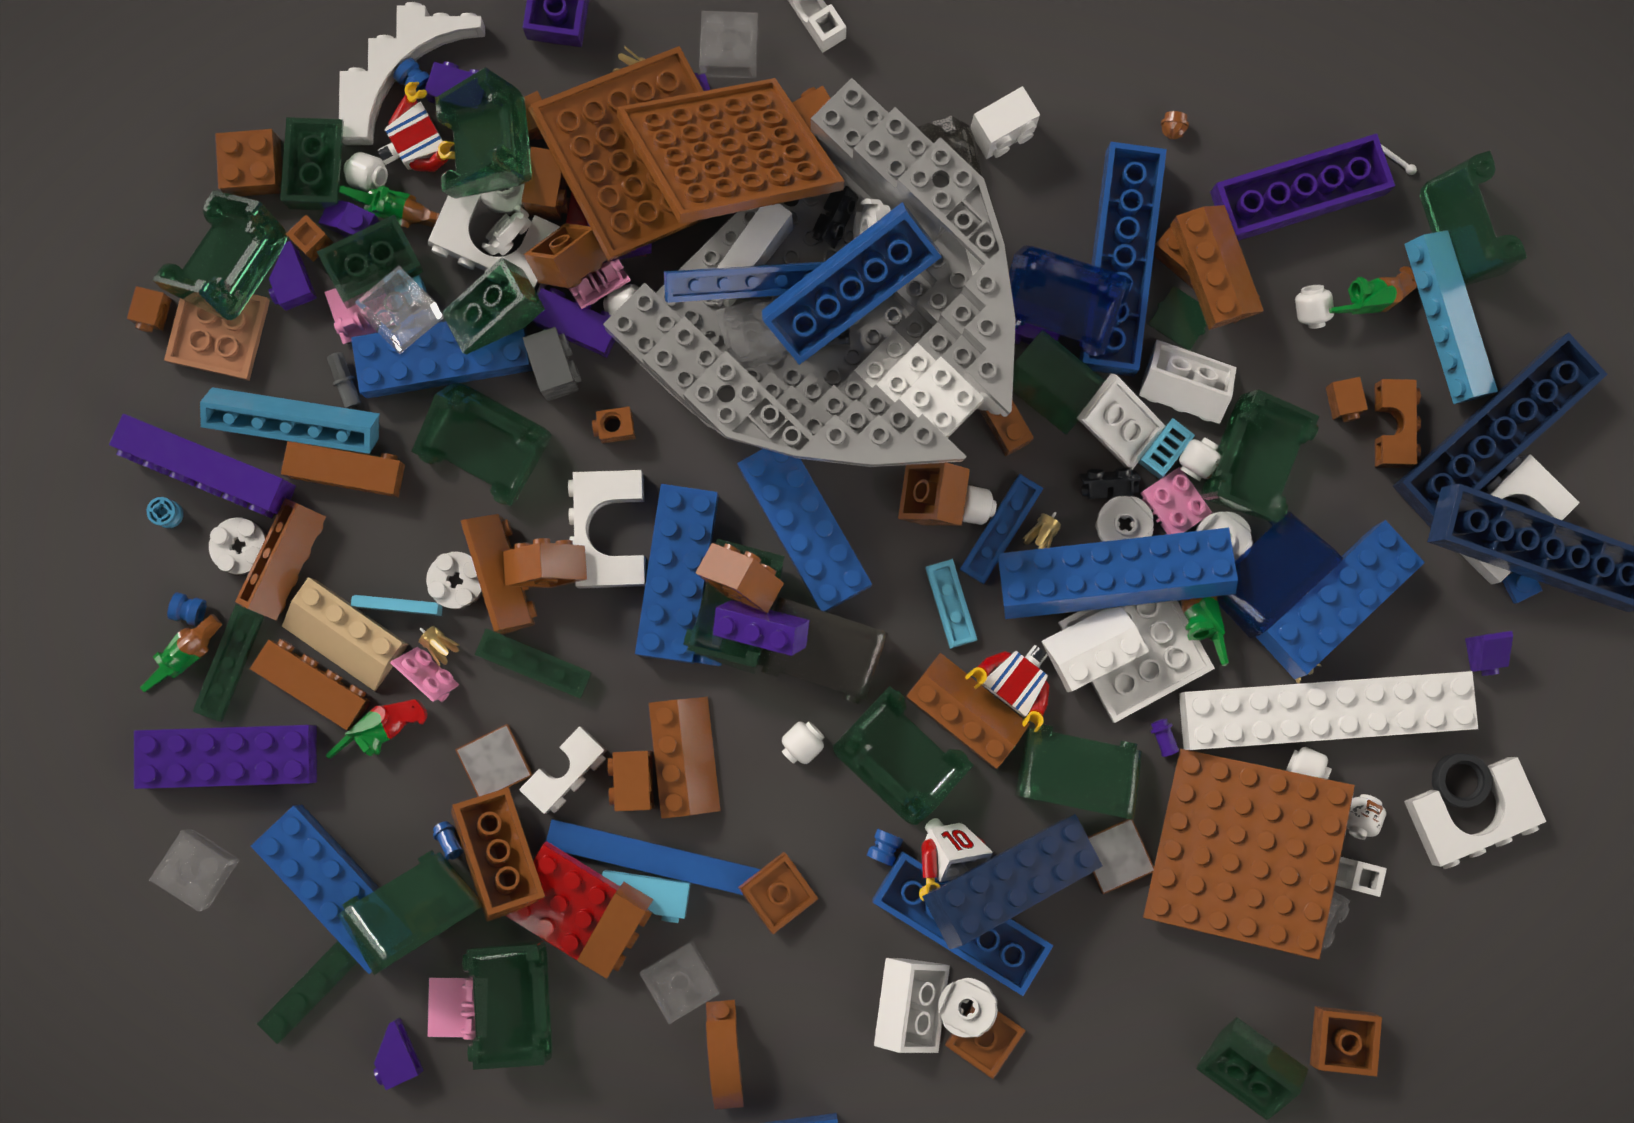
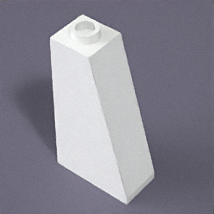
M781 204L760 207L717 268L765 265L792 232V213ZM738 298L711 301L720 307L724 304L730 309Z

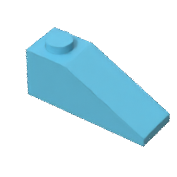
M611 870L603 871L602 876L621 886L623 882H626L654 899L648 909L655 915H661L662 921L679 923V918L684 919L686 917L690 882Z

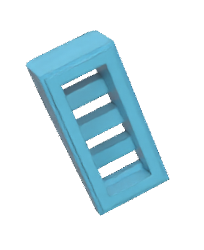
M1172 418L1138 463L1158 479H1162L1195 435ZM1172 428L1185 437L1183 442L1170 433ZM1167 437L1178 448L1176 450L1163 441L1164 438ZM1160 445L1162 448H1164L1166 451L1172 454V456L1168 458L1166 455L1160 452L1157 449V447ZM1151 455H1156L1166 464L1161 466L1151 458Z

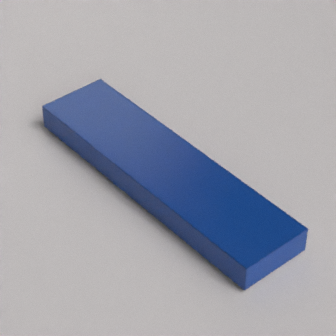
M1019 473L959 570L984 585L998 563V554L1004 553L1044 488Z

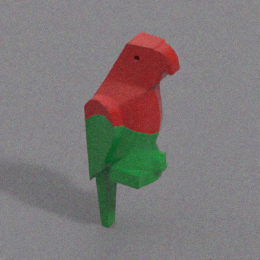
M417 699L375 706L345 733L346 736L325 756L331 759L354 739L364 753L369 756L378 755L381 752L382 743L395 737L407 723L419 722V724H423L427 719V710Z

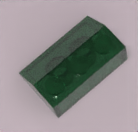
M286 117L280 200L289 209L320 210L338 204L343 119Z
M395 215L317 251L347 309L391 288L392 284L400 281L403 282L423 272L421 264Z
M1043 329L1015 361L1013 368V392L1065 435L1078 422L1077 417L1105 382L1102 377Z
M1238 1017L1221 1030L1196 1067L1198 1071L1267 1121L1301 1093L1308 1072L1307 1067Z

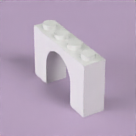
M455 179L428 239V246L432 247L431 251L444 258H447L448 255L459 259L458 264L473 270L474 267L485 271L484 275L492 280L499 282L502 278L510 282V287L519 292L526 293L527 290L533 292L538 280L523 254L560 226L534 215L532 224L521 246L515 252L502 257L486 255L475 247L468 231L469 223L481 198L482 191Z
M1531 454L1522 458L1517 456L1505 467L1508 471L1501 478L1496 476L1485 487L1488 490L1487 494L1501 499L1505 497L1518 498L1526 502L1533 510L1563 520L1580 503ZM1462 555L1490 584L1502 582L1511 572Z
M642 470L573 472V480H568L569 497H573L574 508H569V524L574 525V536H570V540H573V545L585 546L587 580L575 582L576 587L645 586L647 576L646 557L644 555H604L593 547L589 537L590 521L593 515L603 506L611 503L644 502V473Z
M1507 757L1488 765L1492 776L1491 790L1496 800V813L1491 824L1479 833L1467 834L1453 823L1439 791L1429 790L1404 801L1432 865L1443 866V869L1454 867L1460 863L1459 859L1469 855L1470 858L1482 855L1486 853V847L1493 844L1496 847L1508 844L1513 841L1512 836L1519 833L1522 836L1534 833L1539 830L1538 825L1546 822L1518 757Z

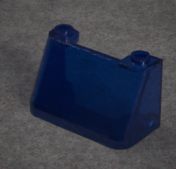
M1025 245L1014 254L1009 271L1016 319L1015 329L1028 323L1079 340V345L1083 347V352L1089 355H1105L1132 280L1124 275L1038 247Z
M1280 510L1268 521L1271 524L1268 531L1235 560L1238 577L1236 594L1217 596L1218 604L1249 638L1259 636L1268 630L1344 559L1331 545L1290 511L1283 513Z

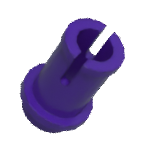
M1167 718L1151 723L1152 729L1150 732L1155 734L1162 757L1179 752L1180 750L1170 728L1173 726L1172 723H1169Z

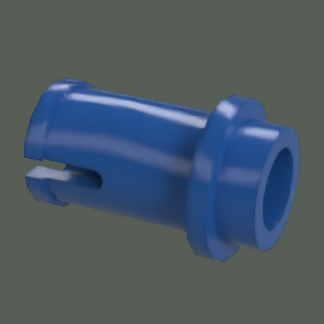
M448 821L437 824L433 828V837L439 841L446 859L453 860L460 857L464 850L454 834V825Z

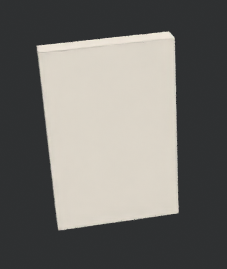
M1112 373L1077 417L1125 467H1130L1132 470L1166 427L1117 375Z

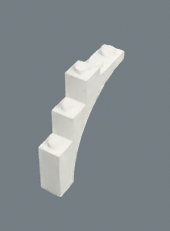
M408 2L405 6H397L396 38L390 35L368 38V71L356 67L349 68L348 71H340L339 138L344 145H373L375 123L381 105L391 86L396 81L393 78V74L403 61L409 58H413L416 61L424 54L444 44L461 39L485 37V25L481 16H477L474 13H463L461 16L435 13L433 16H430L425 5L416 2Z

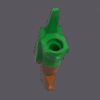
M340 186L339 188L340 193L364 204L365 210L401 227L409 228L411 224L416 223L434 227L440 215L418 203L415 196L389 190L385 186H380L378 189H369L368 193L345 186Z
M1403 266L1399 269L1401 273L1396 277H1380L1371 281L1358 277L1348 288L1352 305L1332 307L1329 309V313L1365 314L1387 312L1417 287L1412 269Z
M1217 596L1180 600L1182 611L1189 622L1186 625V630L1189 631L1187 634L1188 640H1203L1205 638L1212 640L1222 666H1226L1228 658L1223 637L1225 629Z
M211 614L196 628H184L178 632L163 653L157 652L153 656L160 667L140 689L143 692H147L168 676L174 679L206 655L209 651L208 644L210 638L222 626L218 618Z

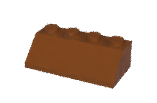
M1225 205L1204 206L1177 215L1170 225L1208 329L1212 330L1262 313L1264 311Z
M493 514L461 520L494 632L504 635L535 625L533 618L537 617V611L533 600L528 601L525 592L529 587L505 586L503 551L515 549V546L511 547L509 536H512L513 533L508 519L503 520L501 515Z
M939 653L905 698L992 768L997 769L1016 746L1030 724L1027 723L1024 727L1022 725L1024 719L982 685L975 689L974 686L977 684V681L972 677L966 679L967 673L942 653Z
M708 697L649 703L661 819L721 811Z
M509 787L453 804L451 814L486 921L514 913L545 898Z

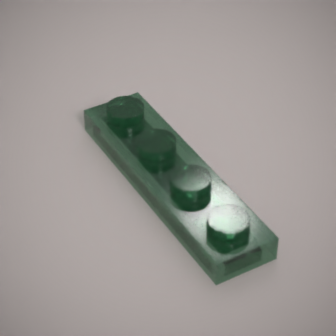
M235 604L192 712L219 722L223 721L265 617L264 615Z
M487 628L475 652L476 656L580 699L592 675V672Z
M337 941L257 1025L276 1044H279L358 962Z

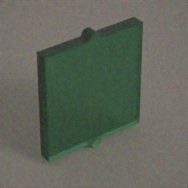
M1173 286L1165 300L1159 302V309L1148 325L1190 351L1199 336L1205 333L1204 328L1207 323L1199 302Z

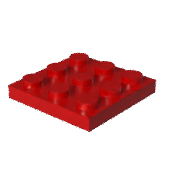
M546 841L533 861L545 898L505 916L575 960H578L620 886Z

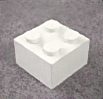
M1022 86L975 113L970 133L986 159L993 155L995 158H998L1008 152L1009 146L1016 142L1022 144L1034 136L1033 132L1037 127L1040 113Z

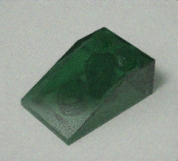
M502 257L441 313L462 353L467 355L525 328L545 308L524 270Z

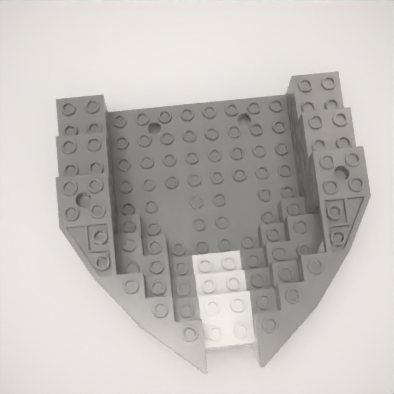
M851 78L811 118V132L844 179V188L848 186L858 196L856 210L850 216L845 226L843 237L838 241L835 249H833L825 240L819 242L812 238L814 234L812 229L820 214L828 216L831 214V212L823 208L830 193L800 199L798 204L792 207L785 205L784 202L779 203L792 213L793 230L765 265L825 262L853 240L856 212H862L865 205H860V203L866 198L879 199L883 205H888L890 210H893L903 202L938 247L942 256L939 260L850 326V344L824 346L800 365L762 319V309L779 296L738 298L729 309L724 304L720 307L711 300L667 303L665 301V285L655 293L644 283L603 325L606 332L673 397L696 415L706 426L715 429L727 439L794 458L867 467L962 462L967 456L948 437L976 409L988 410L991 414H1001L1003 417L1008 416L1012 411L1016 319L1005 244L984 178L941 137L933 143L896 107L888 113ZM759 208L737 212L678 271L717 268Z

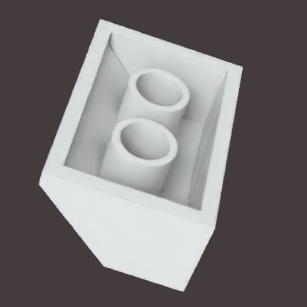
M1156 340L1142 380L1139 396L1146 398L1150 402H1158L1170 406L1176 411L1193 414L1204 421H1213L1220 424L1232 399L1236 367Z
M1122 607L1105 608L1041 641L1067 692L1074 691L1149 652L1136 625Z
M886 958L874 1046L898 1053H938L942 1029L938 1002L941 993L948 984L950 965L902 958Z

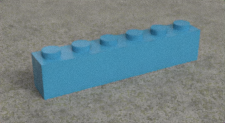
M1448 230L1424 234L1405 243L1404 245L1453 404L1476 400L1498 392Z
M213 387L200 401L202 428L370 454L379 439L380 413Z

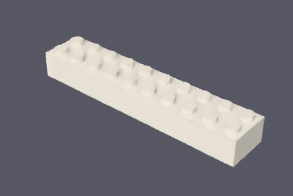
M1472 671L1179 693L1183 747L1185 750L1478 729Z

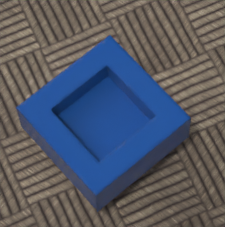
M1514 572L1507 575L1502 581L1514 604L1543 591L1537 580Z

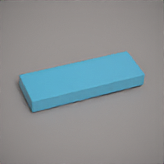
M953 559L925 567L949 648L952 649L978 641Z
M354 595L351 600L352 607L442 616L443 606L435 602Z

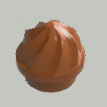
M1179 111L1166 112L1164 119L1161 120L1163 134L1172 140L1183 137L1185 131L1189 128L1187 115Z

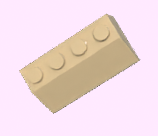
M309 577L292 599L282 625L283 628L374 691L378 689L393 668L390 662L400 657L409 645L365 613L352 607L349 602L322 583Z

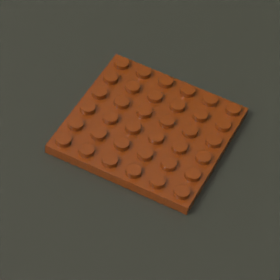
M680 46L530 104L529 111L608 261L706 220L701 219L682 224L678 222L617 118V107L703 91Z
M776 78L617 107L618 120L680 224L800 200L844 189V179Z
M1180 749L1143 918L1320 960L1355 785Z

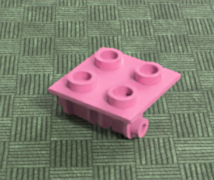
M619 259L603 263L600 269L588 273L582 278V282L578 286L569 290L581 309L614 290L621 288L631 280L624 271Z
M378 273L324 292L335 321V330L340 335L343 345L352 342L351 337L373 334L397 326Z
M1178 467L1140 493L1143 497L1141 500L1151 510H1154L1152 514H1157L1159 517L1156 522L1162 521L1160 525L1167 534L1184 533L1212 513L1187 475L1180 470L1181 467Z
M419 647L390 662L432 702L436 700L443 702L449 696L448 692L459 686L449 671L438 666L432 660L431 655Z
M429 978L428 1037H463L465 1040H473L475 1037H486L488 978Z

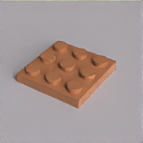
M185 279L164 361L250 381L270 299Z

